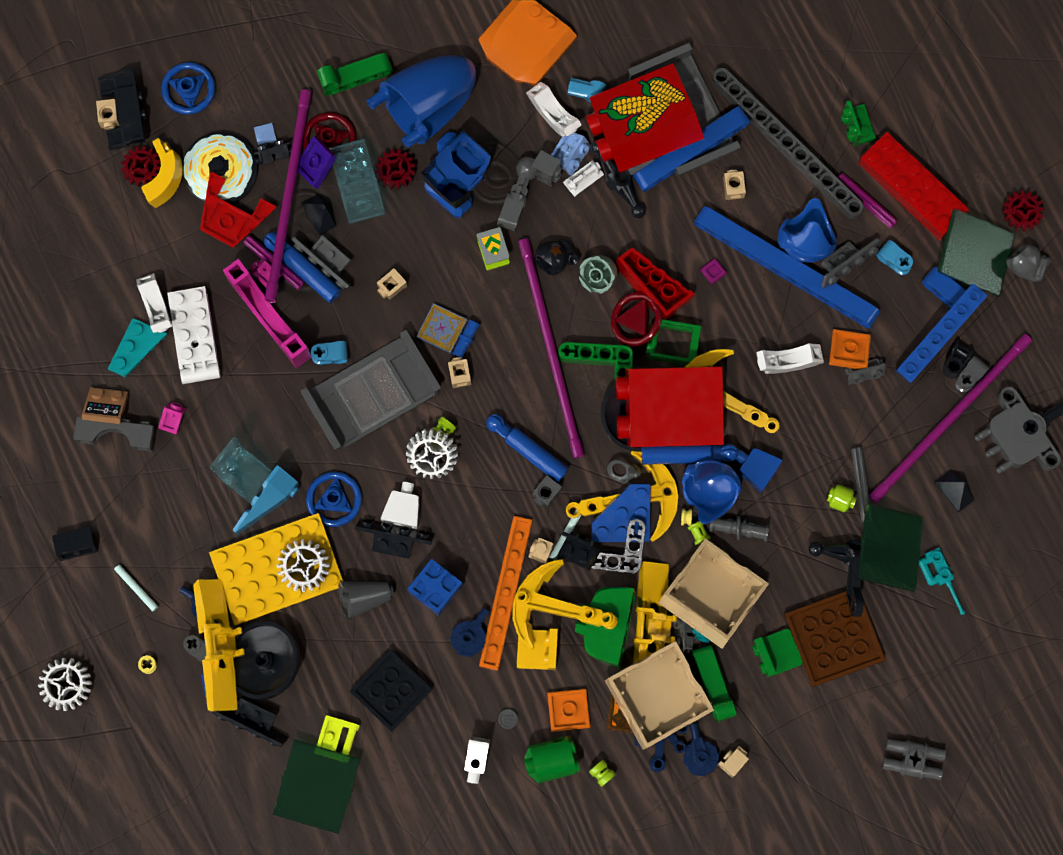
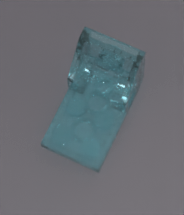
M365 139L329 148L337 157L333 168L349 224L385 214Z
M235 437L231 439L209 467L221 482L249 504L252 503L255 495L263 492L262 485L272 472L260 460L244 449L241 442Z

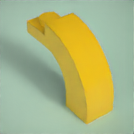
M159 138L152 142L160 157V171L151 182L141 187L148 203L154 208L161 206L174 195L181 182L183 171L180 156L171 149L167 142L164 143Z

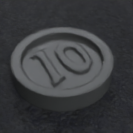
M506 709L499 714L498 721L501 727L511 729L516 726L518 717L513 710Z

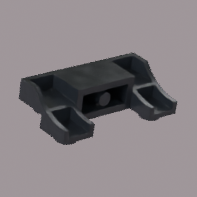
M134 68L122 69L114 74L98 77L101 97L115 96L120 126L116 129L106 130L109 150L127 148L130 144L146 142L143 128V120H146L145 110L141 109L140 103L143 102L142 91L137 89Z

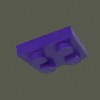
M313 136L299 159L297 171L312 187L319 188L337 157L319 138Z

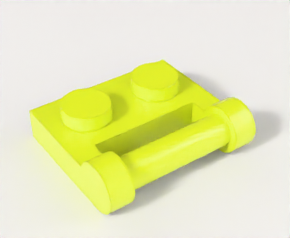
M326 715L314 753L349 763L350 750L360 725ZM343 727H346L349 730L340 755L336 753Z

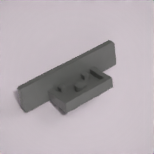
M322 235L311 249L299 238L293 237L291 239L295 242L294 247L301 253L305 251L309 255L308 259L313 264L317 265L318 263L323 267L322 272L328 277L333 276L337 280L335 283L343 290L345 288L350 290L353 288L340 275L352 260L325 236Z
M876 238L860 251L848 242L832 253V255L822 260L821 265L829 273L824 276L821 287L825 289L829 285H834L841 276L848 275L852 268L862 265L869 256L873 257L879 250L880 240Z

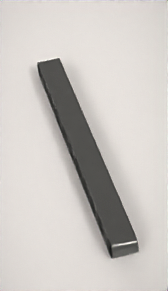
M718 68L713 75L712 84L714 88L735 108L740 106L750 119L751 124L848 219L855 220L859 218L863 210V203L728 70ZM718 76H723L726 80L724 82H720L716 78ZM736 89L739 93L733 95L730 93V90ZM749 102L752 107L746 108L743 103ZM763 115L765 120L760 121L756 116ZM776 128L778 130V133L773 134L769 131V129ZM789 141L792 146L786 147L782 142ZM796 154L804 155L805 159H797ZM816 167L818 172L812 173L809 168ZM829 180L832 185L825 186L822 181ZM836 193H842L845 198L838 199ZM849 207H857L858 212H851Z

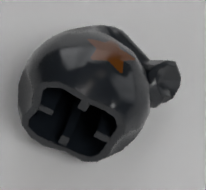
M565 239L545 242L537 248L535 254L536 265L550 276L560 274L565 270L566 264H577L580 260L578 255L574 253L571 243Z

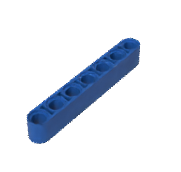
M738 106L703 128L704 139L662 155L636 172L633 178L642 191L646 192L673 175L677 167L704 155L744 129L751 121L743 109Z

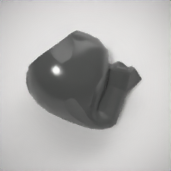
M1031 244L1021 246L1006 259V264L1012 273L1033 282H1039L1043 279L1047 266L1052 262L1048 256L1041 255L1039 249Z

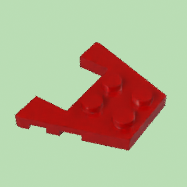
M210 172L200 231L235 248L276 209V206L261 198L252 215L217 197L226 179Z

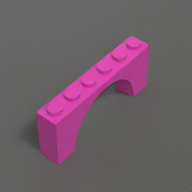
M237 259L226 267L223 272L228 282L294 367L297 369L312 358L307 346L297 333H294L272 305L265 301L264 294L240 260Z

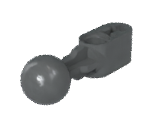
M525 156L518 160L516 173L519 177L517 183L512 186L511 191L507 194L497 226L516 231L527 200V185L529 180L537 176L532 171V164L535 158Z

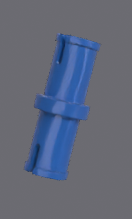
M472 320L468 321L465 330L458 337L459 341L452 352L454 356L463 358L469 344L472 345L473 343L472 339L480 326L478 323Z

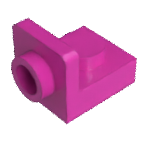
M257 260L251 265L249 273L267 288L271 265L265 260Z
M176 402L168 403L163 409L158 428L177 434L182 417L187 409Z

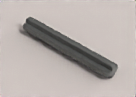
M856 447L852 449V458L862 523H869L872 521L863 450L861 447Z

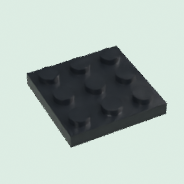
M390 649L349 692L385 727L393 732L432 689Z

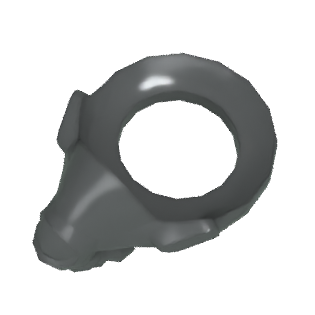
M622 459L612 460L607 467L609 476L623 484L641 475L640 468L636 464L631 466ZM616 463L622 464L626 468V474L623 476L617 475L613 470V465Z

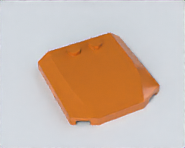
M512 0L481 35L478 41L486 59L517 83L524 82L536 86L574 43L577 35L569 26L535 0Z

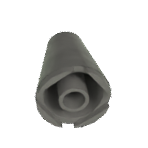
M341 581L338 583L339 599L343 603L344 608H342L346 620L391 601V596H394L392 585H388L387 582Z

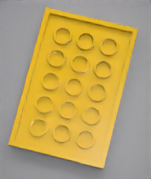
M319 513L209 552L217 577L223 583L225 599L235 626L338 589V583L343 581ZM304 539L305 545L308 546V542L311 540L313 541V548L316 544L320 545L317 550L318 552L322 549L325 550V553L321 555L322 557H329L328 560L323 561L330 564V567H324V570L328 571L329 574L325 575L322 573L321 576L325 578V582L319 579L317 582L320 584V587L312 584L313 591H310L308 586H306L305 592H302V586H299L298 591H294L295 584L288 588L287 584L290 581L287 580L284 583L281 581L285 574L282 576L278 575V572L283 571V568H277V564H283V561L278 560V557L285 558L286 555L281 551L285 550L288 553L290 550L287 548V545L290 544L294 548V541H297L300 546L301 540ZM301 550L304 558L307 560L318 558L316 554L309 550ZM296 552L290 557L288 568L296 564ZM300 556L301 565H298V569H303L307 575L306 570L308 569V564L311 563H305ZM319 564L311 567L309 571L311 579L317 575ZM301 572L290 573L294 580L306 582Z

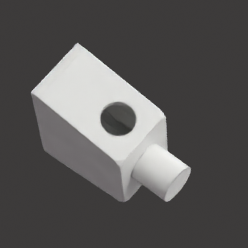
M403 482L401 492H391L381 516L382 522L418 530L419 496L412 495L414 484Z
M471 736L464 769L469 771L467 782L479 783L480 773L484 774L491 739ZM473 759H478L480 761L479 765L473 764Z

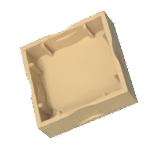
M705 538L685 568L678 574L664 593L659 604L723 649L769 583L748 568L736 563L727 553Z
M676 641L605 680L643 750L714 711L702 687L693 677L690 666Z

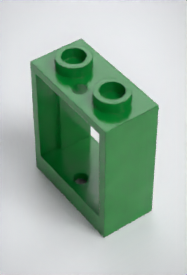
M662 319L660 328L692 334L688 358L655 353L658 338L657 332L652 338V342H648L646 353L650 354L649 359L687 365L697 355L701 326Z

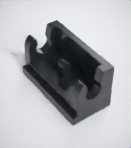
M90 526L52 536L55 554L59 561L98 552L94 533H92Z

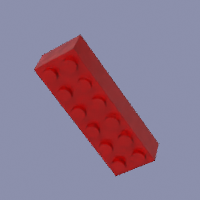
M888 132L860 158L858 164L939 241L969 211L952 192Z

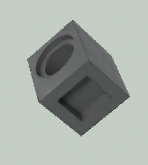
M546 475L532 493L533 501L540 507L544 505L548 508L561 492L562 487ZM543 489H549L551 495L545 498L541 496L540 492Z

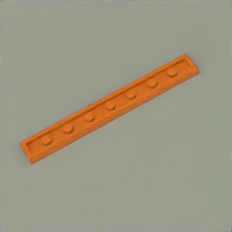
M513 516L479 667L496 671L499 669L531 530V519Z

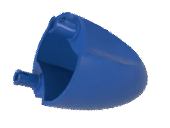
M460 55L433 57L416 63L380 83L379 92L366 99V102L374 110L385 101L388 112L406 134L402 138V142L407 148H410L415 143L424 144L445 126L465 104L475 85L476 68L471 60Z

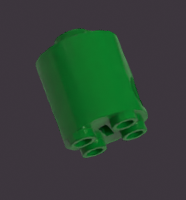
M563 736L529 745L524 762L527 774L538 784L574 775L580 771L578 760L573 755V753H576L571 736Z

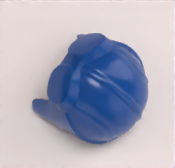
M817 198L811 199L804 210L796 217L785 219L778 232L779 246L798 261H820L832 255L837 245L836 237L824 208Z
M704 460L687 465L681 483L683 484L684 498L690 505H694L698 509V519L703 524H708L729 511L741 492V482L737 473L730 466L720 461Z

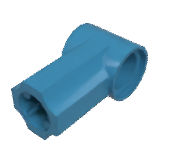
M571 78L567 95L584 98L591 103L589 97L606 91L607 85L600 81L587 82Z

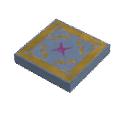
M433 303L416 337L451 354L468 320Z

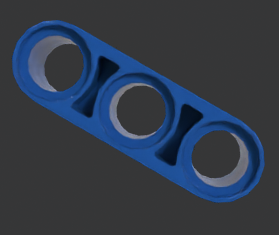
M933 267L922 280V284L950 308L966 292L965 289L937 267Z

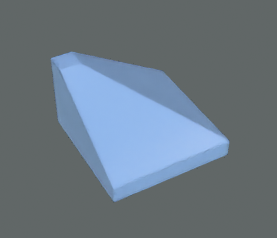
M272 123L254 127L258 145L277 141Z

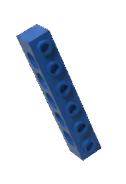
M973 283L896 372L911 384L988 295Z

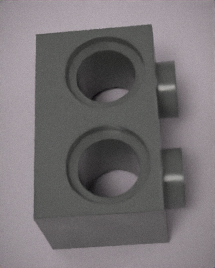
M541 150L532 164V171L537 175L535 179L552 187L554 182L557 184L562 175L561 161Z

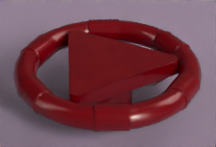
M326 112L318 114L306 124L302 141L304 151L309 144L310 132L314 126L317 138L332 152L349 137L347 149L341 155L336 156L337 158L333 165L343 162L353 152L356 144V133L353 125L344 116ZM329 119L336 120L348 132L318 125L317 123Z
M634 292L624 296L616 304L611 315V328L615 337L621 343L629 346H640L649 342L657 334L662 322L660 306L643 292ZM643 299L619 316L625 304L632 300ZM647 301L655 312V321L648 333ZM618 323L643 335V337L634 339L625 337L619 329Z

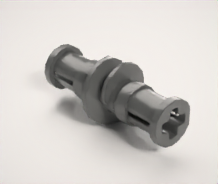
M738 515L736 521L729 518H718L710 523V532L715 530L725 532L726 534H736L738 541L743 536H746L748 538L764 539V542H767L770 525L762 526L751 522L746 523V518L741 522V517Z

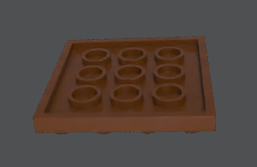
M847 591L784 614L811 687L885 661L865 606L863 607L861 617L851 616L846 598Z

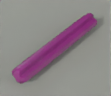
M844 173L837 177L863 203V206L888 228L891 229L895 226L897 220Z
M248 236L244 240V244L258 257L272 265L273 254L253 237ZM281 264L280 275L297 290H300L305 284L304 281L286 265Z

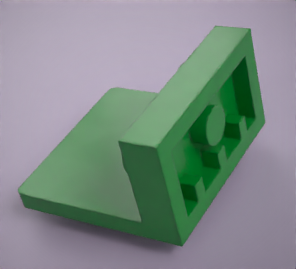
M846 101L841 114V120L843 124L847 125L848 131L846 133L849 142L852 141L853 147L875 141L876 137L865 104L852 107L851 101Z

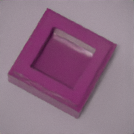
M713 259L700 269V272L711 285L727 274L716 259Z

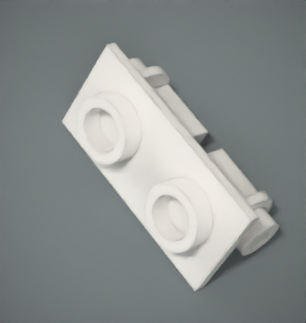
M592 160L563 183L575 197L601 178L604 173L600 170V165Z

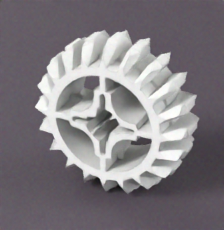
M431 428L430 432L423 429L422 433L418 431L415 437H411L407 445L406 456H409L407 463H412L411 469L417 468L416 474L422 472L423 478L428 474L433 479L434 475L441 478L442 474L446 476L449 472L448 470H453L457 462L458 451H455L457 444H452L453 438L447 439L448 433L442 435L441 429L436 433ZM425 443V449L418 453L417 447ZM446 454L447 459L439 464V458Z
M304 539L301 540L300 546L297 541H294V548L288 544L287 548L290 551L288 553L285 550L281 551L286 555L285 558L278 557V560L283 561V564H277V568H283V571L278 572V575L282 576L285 574L281 581L284 583L289 580L288 588L295 584L294 591H298L299 586H302V592L306 591V586L309 587L310 591H313L312 584L320 587L317 581L320 579L325 582V578L321 576L322 573L325 575L329 574L328 571L324 570V567L328 568L330 564L323 562L328 560L329 557H322L321 555L325 553V550L322 549L318 552L317 550L320 545L316 544L313 548V541L311 540L308 542V546L305 545ZM301 550H309L316 554L318 558L307 560L304 558ZM296 552L297 562L288 568V561ZM300 556L305 563H311L308 564L307 575L303 569H298V565H301ZM319 564L317 575L311 579L309 572L311 567ZM301 572L306 582L294 580L290 573Z
M62 658V664H60V661L56 659L55 667L49 663L48 667L50 670L43 669L42 672L46 676H40L39 679L44 681V684H38V687L44 688L40 695H47L43 701H50V707L56 704V710H60L63 705V710L68 711L70 705L71 709L74 710L76 709L75 702L81 706L83 703L80 699H88L84 693H91V690L86 688V685H92L91 681H86L91 675L89 673L84 674L87 671L86 667L80 669L81 662H77L74 665V659H70L67 663V659ZM66 669L62 677L58 679L53 678L58 671ZM73 670L79 676L80 685H77L72 681ZM66 680L67 683L74 687L68 686V688L65 687L64 689V687L58 684L57 682L62 683ZM50 684L58 687V699L52 694ZM70 691H78L74 697L64 700Z

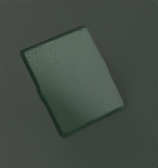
M953 209L937 272L960 281L967 286H971L974 283L982 291L1000 297L1007 270L1006 259L1011 254L1015 234L990 224L986 220L978 219Z
M867 503L861 538L859 579L914 592L917 585L921 553L923 518Z
M294 739L286 770L282 775V784L273 815L339 834L347 804L352 797V787L360 758Z

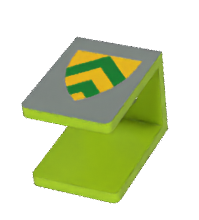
M500 227L477 234L478 245L487 271L510 264L509 253Z

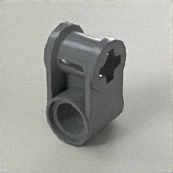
M975 355L956 379V389L960 392H968L985 375L990 367ZM966 379L968 383L963 384L962 381Z
M195 635L185 638L183 642L185 650L202 663V660L207 656L205 642ZM196 640L197 647L189 649L188 643Z

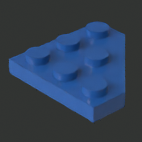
M630 483L591 522V540L594 542H626L629 520L633 517H640L645 522L644 542H650V483ZM635 522V525L631 526L634 527V535L638 536V528H642V526L639 525V522Z

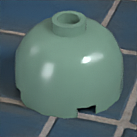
M593 255L584 260L580 265L579 279L583 287L592 293H604L617 281V267L614 261L605 255Z

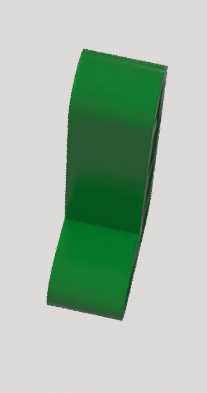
M381 53L334 69L332 65H327L317 70L325 96L334 95L393 73L387 53Z
M565 342L560 345L558 350L559 359L564 363L615 366V381L616 377H619L618 373L620 371H625V368H632L633 352L628 346ZM565 349L569 350V356H565ZM575 349H578L577 357H575ZM588 350L591 356L585 358L581 355V352ZM607 351L610 357L603 359L600 353ZM625 352L629 355V358L622 360L619 354Z
M707 645L692 650L706 696L714 709L712 713L716 723L736 717L735 706L732 699L729 698L712 646Z

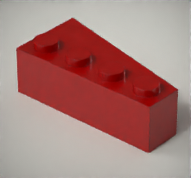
M634 248L621 255L615 263L617 269L636 292L645 293L660 306L663 320L669 319L686 306L695 295L694 292L683 287L679 281L668 276L664 270L653 265L649 259ZM647 301V305H648V306L652 309V311L654 312L652 306H651L650 303Z

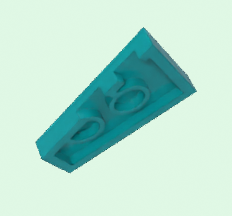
M133 318L108 370L126 378L168 334L165 332L153 333L151 326Z

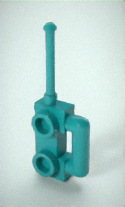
M937 548L925 553V557L920 559L918 564L928 585L938 584V586L946 583L960 614L964 615L965 611L952 587L951 581L954 580V574H951V568L948 567L941 549ZM927 564H933L937 572L936 576L933 577Z

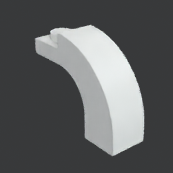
M539 82L526 92L540 115L560 136L571 135L581 126L580 121L570 115L559 104L547 85Z
M155 274L137 279V286L145 304L153 333L166 331L169 327H172V322Z
M809 343L784 351L762 350L756 352L760 371H765V374L796 371L824 363L820 344Z

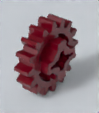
M136 146V151L134 152L129 149L130 155H124L123 157L126 161H121V165L124 167L121 169V172L125 174V180H129L131 185L136 182L137 187H140L141 183L145 185L147 182H151L158 175L157 172L160 171L161 161L157 160L159 155L157 153L153 155V149L147 151L146 146H143L142 150H139L138 146Z
M393 149L390 150V154L383 152L384 158L378 157L380 163H375V168L378 169L375 170V175H378V182L383 181V187L389 185L390 190L394 186H396L397 190H400V185L406 188L407 181L412 183L410 176H415V171H413L415 164H411L413 158H407V152L402 155L400 149H398L397 153H394ZM405 163L408 167L407 172L403 169ZM383 167L387 170L386 176L383 174ZM398 167L399 171L395 170L392 172V168L396 169Z
M1021 190L1019 195L1017 192H1014L1012 194L1013 198L1008 196L1007 202L1003 204V207L1006 209L1002 211V214L1007 215L1004 221H1010L1009 227L1014 225L1015 231L1022 228V231L1025 232L1027 227L1033 230L1034 225L1038 226L1040 224L1039 220H1042L1044 217L1040 214L1044 211V208L1040 207L1043 202H1037L1038 195L1032 197L1031 191L1027 195L1024 193V190ZM1018 201L1017 206L1012 207V204ZM1035 215L1034 219L1028 222L1029 217Z

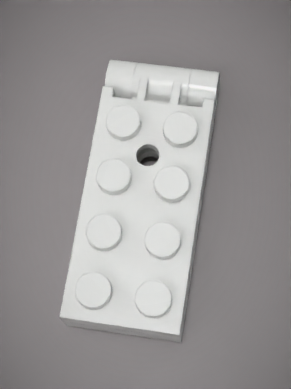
M206 287L167 293L182 384L221 378ZM193 344H199L198 347L193 348Z

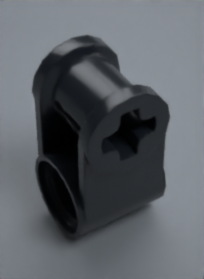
M959 340L950 352V356L943 367L944 375L950 379L956 378L960 374L975 350L960 344L961 341ZM949 365H955L957 371H951Z

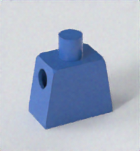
M756 448L752 450L750 455L739 449L738 456L735 459L742 464L738 473L759 493L763 492L783 461Z

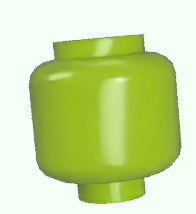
M838 484L835 487H831L826 501L829 502L831 508L846 512L849 508L853 509L857 498L853 497V489Z

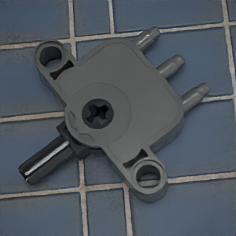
M1004 388L997 397L1003 412L996 415L988 423L987 428L975 436V440L980 441L988 436L991 438L995 446L990 448L985 455L991 457L1000 452L1006 461L996 468L999 474L1011 467L1020 468L1034 459L1037 460L1043 470H1054L1060 464L1061 457L1045 433L1046 429L1051 426L1050 422L1063 415V402L1045 413H1042V411L1038 413L1030 412L1014 388ZM1003 394H1010L1012 401L1005 400ZM1027 427H1032L1031 431H1026ZM1046 458H1053L1054 465H1049Z

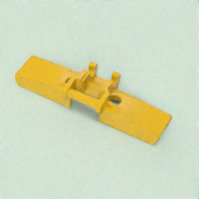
M641 562L637 607L635 608L637 623L636 638L633 639V665L664 648L665 643L671 644L676 641V637H670L671 622H677V616H668L667 609L659 604V601L668 589L669 564ZM652 603L658 606L657 613L653 608H650ZM645 614H646L645 639H643V636H644V620H645ZM653 642L656 649L653 653H650L648 651V644Z
M221 579L196 580L193 586L199 634L204 633L207 655L202 660L207 707L209 711L237 710L233 658L245 655L244 649L236 650L235 636L242 634V628L232 629L229 627L228 611ZM221 659L225 663L224 668L219 667V660Z

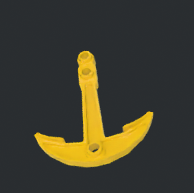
M710 350L696 356L685 367L713 366L719 360L734 354V350ZM723 391V406L741 415L743 419L759 428L764 427L769 433L778 431L779 422L776 418L768 417L767 413L750 404H745ZM757 413L759 415L758 419L753 420L751 418L752 414ZM770 422L775 423L774 429L768 428Z
M632 451L631 455L642 463L641 452ZM663 464L643 465L648 473H652L656 483L650 486V503L658 501L661 506V514H659L655 532L650 539L652 542L660 538L668 530L677 512V486L669 470ZM664 489H670L671 494L666 495ZM620 494L604 498L596 497L581 500L579 504L576 502L569 503L566 507V514L569 518L575 519L580 515L585 517L602 513ZM594 504L596 509L590 510L589 505ZM570 509H577V513L571 514Z
M555 560L538 567L526 577L515 595L512 617L519 638L531 650L535 648L532 639V625L529 623L532 610L578 619L582 623L598 627L604 626L606 629H613L618 623L617 617L611 612L605 613L600 609L588 606L581 607L538 594L543 582H549L554 573L564 565V560ZM610 617L609 621L605 622L606 618Z

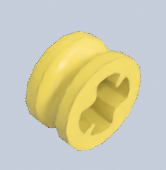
M682 508L681 526H684V524L691 526L692 509L686 511L685 508Z
M145 655L138 661V667L143 673L151 674L156 670L157 663L153 657ZM151 660L152 663L150 664L152 665V667L150 669H143V667L145 666L143 662H149Z

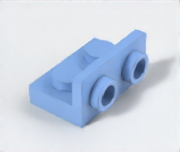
M580 134L565 135L561 138L551 156L561 161V168L568 175L572 176L579 168L584 156L589 152L591 145Z

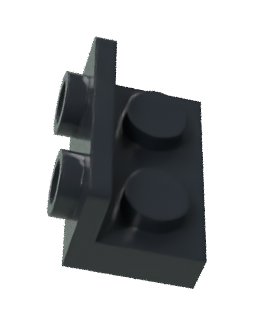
M563 531L561 535L566 540L557 556L590 571L600 553V550L595 547L596 543L588 538L582 540L580 539L581 536L574 532L568 534Z

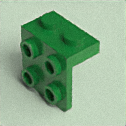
M784 629L753 641L752 650L754 655L759 657L761 662L759 664L760 670L763 675L766 674L767 678L802 664V659L789 629Z

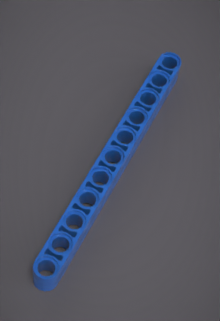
M703 206L693 223L701 230L860 325L871 328L880 314L878 308L836 283L824 289L821 287L823 275L709 207Z

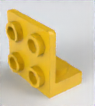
M550 629V631L532 630V639L535 647L533 650L526 646L518 636L517 668L556 670L558 629Z

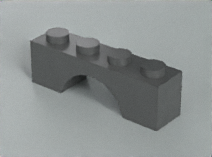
M77 417L73 440L76 443L96 445L98 440L105 434L118 432L127 436L133 450L152 452L156 429L151 426V423L140 421L139 424H134L131 420L122 419L120 424L82 420V417Z

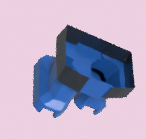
M463 130L458 136L453 132H447L437 142L438 155L421 172L422 179L425 182V191L454 218H462V215L469 208H472L470 192L484 180L491 159V155Z

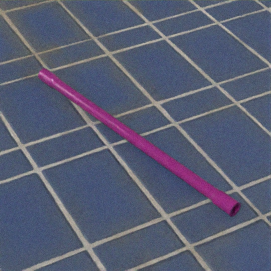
M306 89L300 92L299 109L269 282L266 288L265 301L275 303L277 299L279 275L307 112L310 106L312 92Z
M522 239L518 241L524 260L563 412L573 459L584 456V452L577 433L536 273L529 239Z
M1023 334L1002 359L904 461L870 493L869 498L877 504L903 474L998 375L1031 344L1032 339L1027 334Z

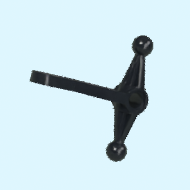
M597 140L593 141L591 151L599 155L606 175L607 187L619 194L632 207L631 213L634 218H643L646 214V209L637 202L630 181L631 175L659 157L619 173L613 159L606 162L603 161L596 144Z
M849 540L844 544L823 546L820 542L816 541L808 546L811 556L817 557L825 554L849 566L846 598L850 614L854 617H861L864 607L860 590L862 564L884 561L886 565L891 566L898 561V555L895 551L890 550L882 553L868 548L856 540Z

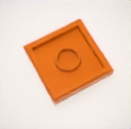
M833 329L829 365L853 369L868 368L871 334Z
M586 689L547 693L551 732L590 728Z

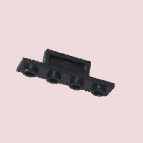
M359 519L355 529L374 533L373 552L408 559L411 555L413 542L431 545L435 535L430 534L426 530L415 531L406 526L396 527L390 523H376L370 519Z
M245 696L241 697L236 711H212V714L216 715L218 719L228 721L238 729L249 731L253 736L263 738L273 746L282 748L289 738L271 729L278 712Z

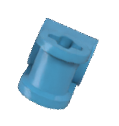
M888 240L876 254L882 263L888 265L900 275L908 274L913 265L912 257L891 240Z
M334 341L314 345L311 349L312 361L317 365L348 362L346 342ZM319 351L322 352V357H318Z

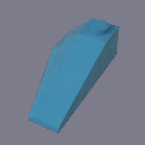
M277 465L263 483V492L255 495L253 498L251 510L248 508L233 528L234 533L239 535L282 505L290 497L293 498L299 491L298 481Z

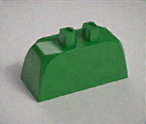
M601 588L595 593L591 604H580L581 607L588 606L600 609L605 613H613L618 619L615 628L606 629L604 626L598 627L582 622H577L575 627V633L584 635V648L589 656L618 669H621L636 598L634 588ZM607 617L605 622H608L610 617Z

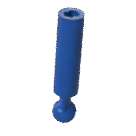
M270 232L264 238L265 246L273 252L277 232ZM285 241L282 262L329 304L335 301L341 294L342 289L294 246L289 245Z
M492 414L487 418L486 426L489 431L496 432L502 436L507 445L555 482L559 483L568 472L569 467L517 427L512 428L508 425L501 415Z
M730 443L717 446L696 445L641 448L642 465L685 464L704 460L732 462L738 456L737 447Z

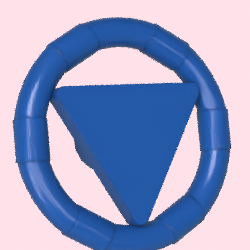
M193 62L175 65L166 73L161 85V93L166 105L173 111L186 115L196 114L208 107L214 98L216 89L212 74L202 65ZM185 69H192L203 74L201 76L171 80L174 75ZM206 78L208 94L202 102L193 107ZM169 83L189 108L177 105L171 100L168 89Z
M328 472L320 475L311 483L306 495V505L311 516L318 513L316 510L349 513L338 520H329L320 514L323 525L328 527H339L352 521L358 514L362 504L360 487L353 478L341 472ZM334 479L314 506L313 501L316 488L321 483ZM338 479L347 483L354 491V507L352 510Z

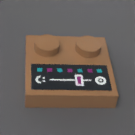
M90 387L82 412V420L120 424L128 400V392Z

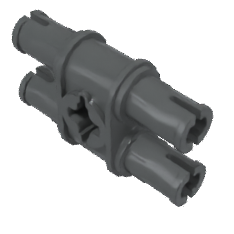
M887 738L885 749L900 752L904 756L901 761L884 758L882 769L899 772L901 776L918 777L920 780L924 777L936 780L942 779L943 769L926 766L925 759L931 758L944 761L946 757L945 749L931 747L927 743L913 742L910 739L900 741ZM915 753V757L919 759V761H917L913 766V760H911L910 757H912Z

